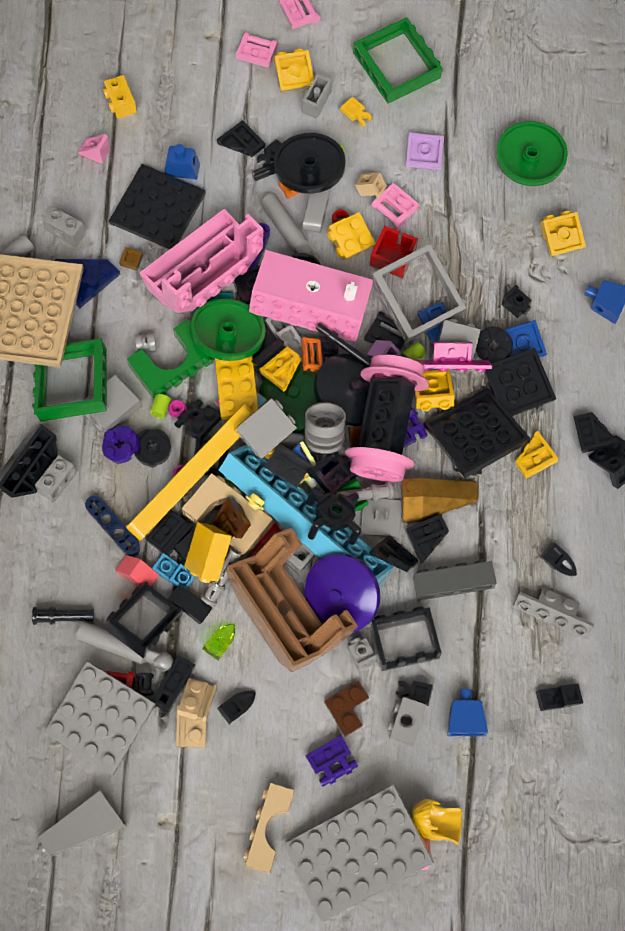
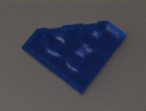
M108 259L54 260L83 264L84 269L75 304L79 309L121 275L120 271Z

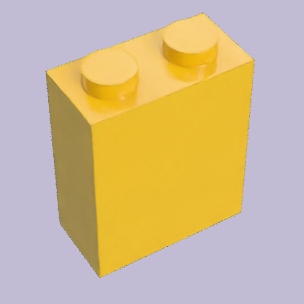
M197 522L184 567L191 571V575L199 577L198 580L202 582H218L232 536L215 525Z

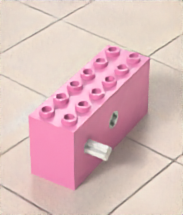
M266 250L252 290L249 312L269 317L276 321L290 323L294 326L308 328L312 331H318L316 327L321 323L330 331L334 330L338 333L340 338L356 342L373 280Z

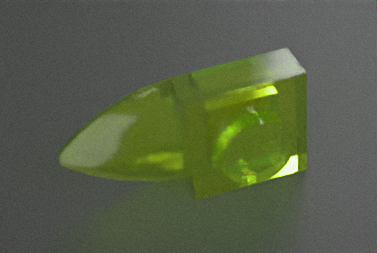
M228 624L215 631L202 650L219 661L234 639L235 625Z

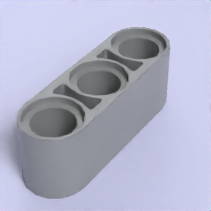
M331 188L320 193L310 194L303 221V230L321 233Z

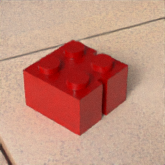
M384 225L370 255L369 266L380 270L415 252L418 238L403 233L401 244H398L400 231ZM409 263L393 270L390 274L403 279Z

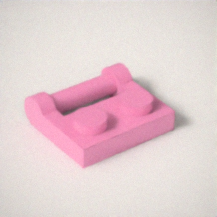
M279 0V4L292 29L309 23H317L321 19L319 14L315 12L310 0ZM299 1H303L309 15L305 14Z
M245 32L236 53V59L269 68L274 53L277 50L278 41L266 40Z
M394 183L382 193L380 198H376L371 204V207L375 210L378 209L390 219L397 229L420 206ZM384 201L387 202L391 207H393V208H394L397 212H399L401 215H400L399 217H397L393 212H391V211H390L387 207H385L382 203H383Z

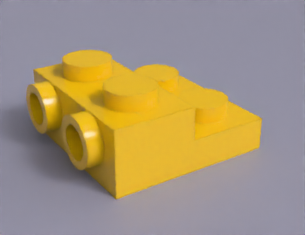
M296 49L294 53L279 52L274 56V64L281 92L310 87L314 76L309 50Z
M571 210L560 213L561 216L555 218L554 215L543 217L544 220L539 222L543 239L547 242L550 257L586 247L578 212L571 213Z
M359 212L327 228V236L331 242H334L336 246L335 251L339 258L342 257L343 261L376 245Z
M450 370L424 371L423 378L429 382V387L423 391H414L416 409L429 411L431 408L440 407L446 410L454 406L455 395Z

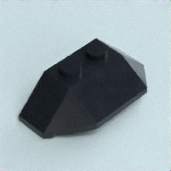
M39 424L23 439L0 472L1 491L11 498L37 493L35 484L57 457V440L53 432L44 425Z

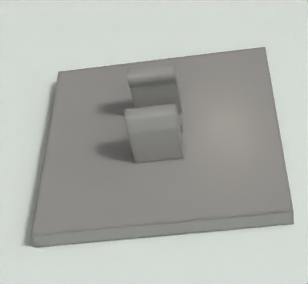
M367 500L369 505L362 509L361 535L382 537L390 535L391 537L399 538L402 500Z

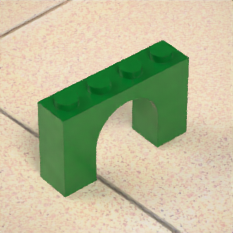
M189 319L173 328L175 338L187 352L185 361L179 367L170 370L161 369L150 360L143 349L127 358L129 368L153 399H155V395H165L169 389L179 386L184 379L193 377L198 373V370L204 366H210L215 358L203 353L193 342L190 333L191 321Z

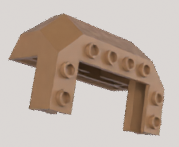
M292 528L274 534L255 556L227 566V575L237 599L277 660L290 672L311 664L333 650L358 627L348 610L343 611L339 616L337 614L331 616L322 625L293 582L283 564L302 545V542Z

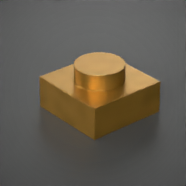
M125 247L119 261L120 266L137 271L143 257V252Z

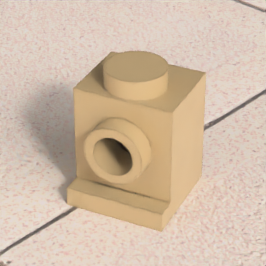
M380 172L362 173L355 184L360 196L376 195L377 198L381 197L387 186Z

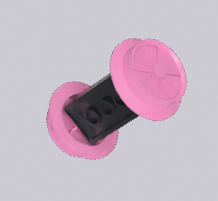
M376 355L371 358L370 367L361 371V377L370 382L358 447L348 448L345 451L346 456L352 459L350 471L354 474L378 481L400 482L404 480L405 470L414 467V462L403 456L402 453L414 391H423L429 387V382L423 378L424 366L419 362L395 355Z

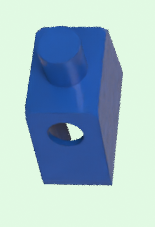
M181 144L169 146L164 173L173 177L197 180L200 162L195 150L185 148Z
M606 280L602 282L599 289L589 285L584 295L594 299L591 309L616 324L625 305V285Z
M461 689L460 700H454L451 703L447 736H486L488 729L482 701L472 700L471 689Z

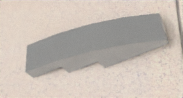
M261 316L277 339L283 340L284 346H288L300 356V362H302L301 338L293 325Z

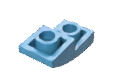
M164 553L159 556L151 568L159 576L176 587L180 585L187 589L195 578L194 575L190 574L191 571Z

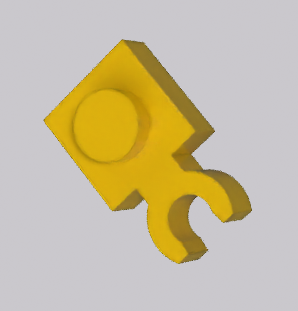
M353 97L340 107V112L352 122L357 119L361 127H365L363 119H367L369 122L372 119L371 114L364 112L365 107Z

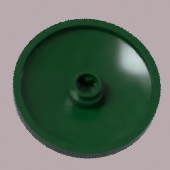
M302 362L299 363L284 392L267 378L264 379L259 389L260 395L267 401L271 398L273 401L277 400L283 406L282 411L285 415L289 414L295 420L297 429L293 431L294 433L305 432V413L309 407L318 404L314 391V380L317 370L311 372L310 369L304 371Z

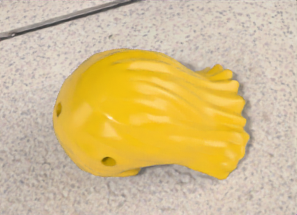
M427 798L420 800L412 807L410 815L422 838L435 841L450 840L455 845L459 844L462 833V810L460 807L438 806L440 805L438 801Z

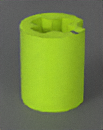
M415 342L401 353L402 357L412 360H419L426 355L424 347L419 342Z
M163 394L155 395L150 414L156 418L164 419L171 398Z

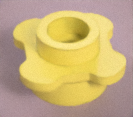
M252 493L250 497L245 496L249 500L247 503L253 509L257 510L259 508L264 510L262 506L265 501L258 495Z

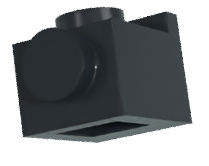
M517 285L503 297L501 305L516 318H519L522 314L526 315L530 311L532 300L520 291Z

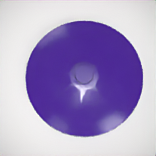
M337 553L320 559L312 566L305 582V598L322 625L335 614L339 616L343 611L348 610L358 625L353 631L356 632L367 626L377 614L380 605V588L374 573L367 564L355 556Z

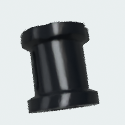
M137 673V692L143 696L154 695L152 691L154 674Z

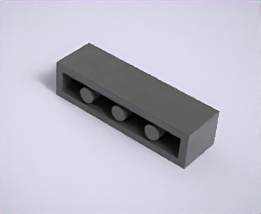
M478 560L474 562L475 564L459 563L451 568L440 566L432 571L428 569L418 570L417 573H414L413 577L417 601L494 589L497 582L492 561Z

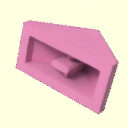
M102 134L85 139L78 154L103 164L110 151L108 136Z

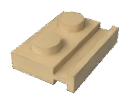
M189 678L177 715L196 720L199 718L206 722L217 685L211 686L207 682Z
M177 715L176 748H206L207 720L204 722L203 719L197 718L196 720Z

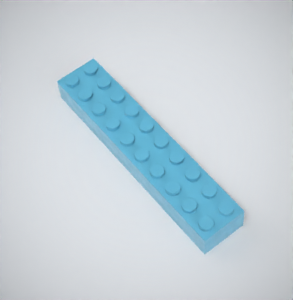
M244 445L228 454L219 469L224 474V477L232 481L240 491L246 493L249 497L252 493H255L265 501L262 506L264 510L275 518L284 529L292 528L300 541L313 554L321 559L337 553L355 556L368 565L374 573L379 586L384 582L394 567L372 556L369 553L372 548L359 537L354 545L349 544L348 540L352 531L348 527L339 531H332L324 524L319 528L315 539L311 540L308 538L307 535L313 522L318 519L315 515L318 502L315 500L312 506L307 505L306 501L309 494L301 487H294L266 469L264 466L268 462L267 458L259 459L248 445Z

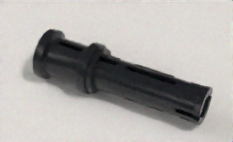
M33 607L32 623L33 625L37 623H50V625H53L60 621L93 622L94 609L56 610L54 607L49 609Z

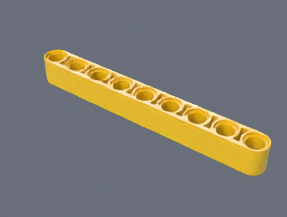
M244 403L129 523L126 529L141 541L240 437L235 429L255 412Z

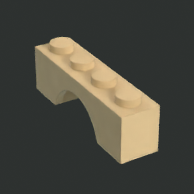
M270 783L269 788L265 787L262 799L265 802L263 808H258L255 819L259 820L257 828H252L249 838L252 841L250 849L246 848L243 861L246 862V867L270 874L276 852L267 843L265 837L266 828L275 816L289 812L294 790Z

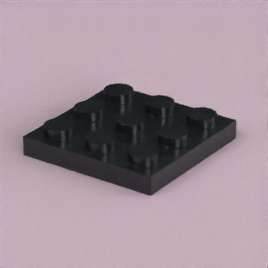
M535 348L491 363L492 369L483 371L492 393L511 416L556 400Z

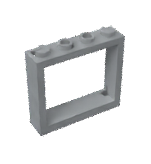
M431 244L372 273L370 277L373 280V286L405 343L442 324L444 320L463 313L466 309L464 298L459 296L455 282L450 280L447 275L448 270L446 266L441 264L438 259V252L435 248H432ZM426 254L455 308L412 330L382 276Z

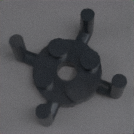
M313 487L306 504L312 506L316 498L319 500L315 510V515L318 519L313 522L307 535L308 538L311 540L315 539L319 528L324 524L332 531H339L349 527L352 533L348 543L354 545L361 533V528L353 521L356 515L355 505L359 499V494L353 493L349 497L340 493L339 495H332L333 492L323 494L317 487ZM332 508L338 509L341 513L334 512Z

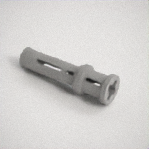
M386 482L384 485L371 484L367 488L336 491L334 493L335 495L340 493L347 497L353 493H358V501L369 499L377 501L381 498L392 499L394 494L393 486L390 482Z
M234 548L230 549L219 577L221 581H210L208 583L209 586L206 592L200 596L202 601L211 606H216V600L220 593L224 592V584L228 579L227 570L225 574L223 572L229 562L233 564L238 561L242 555L240 551Z

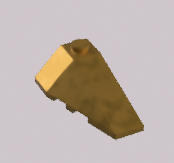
M413 478L404 479L400 485L403 523L423 522L439 514L443 515L445 512L459 509L479 500L477 482Z

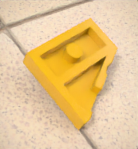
M287 346L259 370L263 376L284 392L301 359L296 352Z
M537 431L530 443L524 448V452L517 458L515 465L524 478L527 479L558 462V457L539 431Z

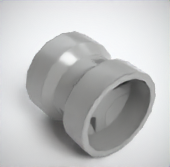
M148 333L146 336L141 334L135 335L137 352L141 349L151 352L156 351L154 333Z

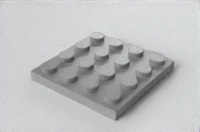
M86 662L44 733L110 775H114L156 703L92 663Z

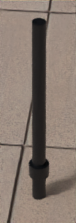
M319 323L316 330L326 336L329 342L337 344L361 363L370 367L371 360L341 339L334 330L330 331Z

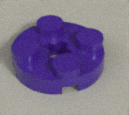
M117 426L112 430H107L102 443L104 456L116 464L128 462L132 459L131 456L134 452L137 453L139 449V436L129 426ZM121 441L124 442V444L121 445V448H119L118 444Z

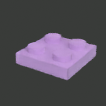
M409 132L405 167L441 170L444 136Z

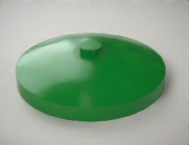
M524 121L510 126L500 136L496 148V160L501 171L512 181L525 186H541L555 180L562 173L568 157L567 146L563 137L551 126L536 121Z
M216 299L206 302L194 312L191 319L190 333L195 345L206 355L224 361H238L254 355L261 348L265 338V323L261 315L249 312L250 305L234 299Z

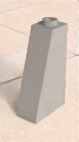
M98 791L40 835L38 839L41 843L38 846L45 855L48 853L53 857L122 830L126 825L103 793Z

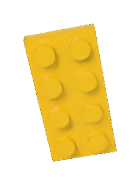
M253 355L238 361L215 359L222 421L229 420L244 403L254 412L259 409L254 364L251 362Z

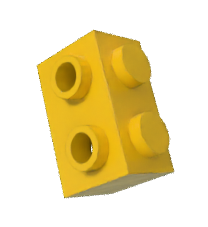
M124 75L104 81L105 88L102 90L105 99L110 100V103H108L111 113H115L117 119L137 113L135 101Z

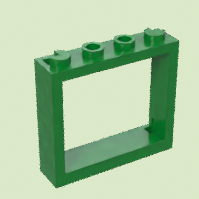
M407 17L353 42V54L387 104L441 78L443 70L440 65L441 62L437 61L432 49L427 47L423 36L418 34L415 25H412ZM404 34L430 71L392 88L368 53V50Z
M102 338L66 344L63 361L94 356V399L46 406L48 366L34 364L36 371L33 373L35 382L33 397L35 399L32 407L34 415H37L40 422L107 411V348Z

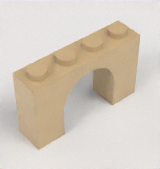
M211 473L183 506V515L195 524L197 522L201 523L213 508L224 504L228 497L235 498L250 521L251 526L242 539L233 536L228 548L240 551L242 553L240 558L244 560L273 526L272 516L265 510L253 509L247 503L249 500L241 496L242 493L237 488L229 487L221 476L218 475L216 477Z

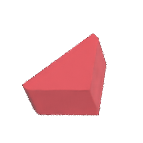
M129 555L124 557L115 570L118 574L140 587L145 582L152 587L159 577V574L141 559Z

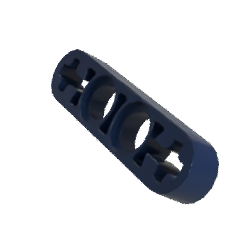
M97 496L89 497L85 502V507L93 519L125 555L132 557L138 555L140 552L138 540L126 529L124 524L101 498ZM92 502H94L95 504L98 503L97 505L101 510L99 514L94 507L91 508ZM104 515L112 517V521L108 524H103L101 519ZM116 529L124 530V535L121 538L114 537L113 533ZM126 539L131 545L135 544L134 551L128 550V546L124 542Z

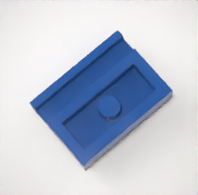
M443 302L423 311H418L417 315L423 325L447 311ZM441 324L426 332L432 345L433 342L438 340Z

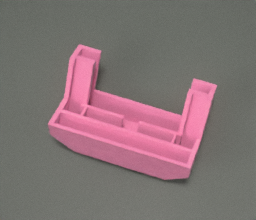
M223 209L139 273L147 289L164 306L177 313L193 311L197 307H202L211 296H216L224 286L230 285L237 276L247 272L250 265L263 249V228L249 214L245 216V221L239 224Z

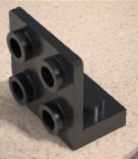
M615 435L614 437L617 438L619 445L598 449L588 457L590 461L609 473L612 486L619 489L625 484V440Z

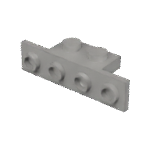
M542 588L538 599L520 592L513 606L515 609L584 639L588 638L594 626L593 623L576 616L580 603L546 588Z

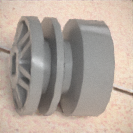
M318 403L307 409L305 413L304 439L309 449L317 453L326 454L336 452L342 448L345 440L346 415L341 407L332 403Z

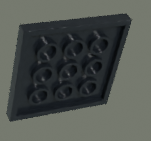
M141 164L109 219V223L171 249L179 243L206 195V191Z
M489 388L478 392L424 422L426 430L464 478L530 442V437Z

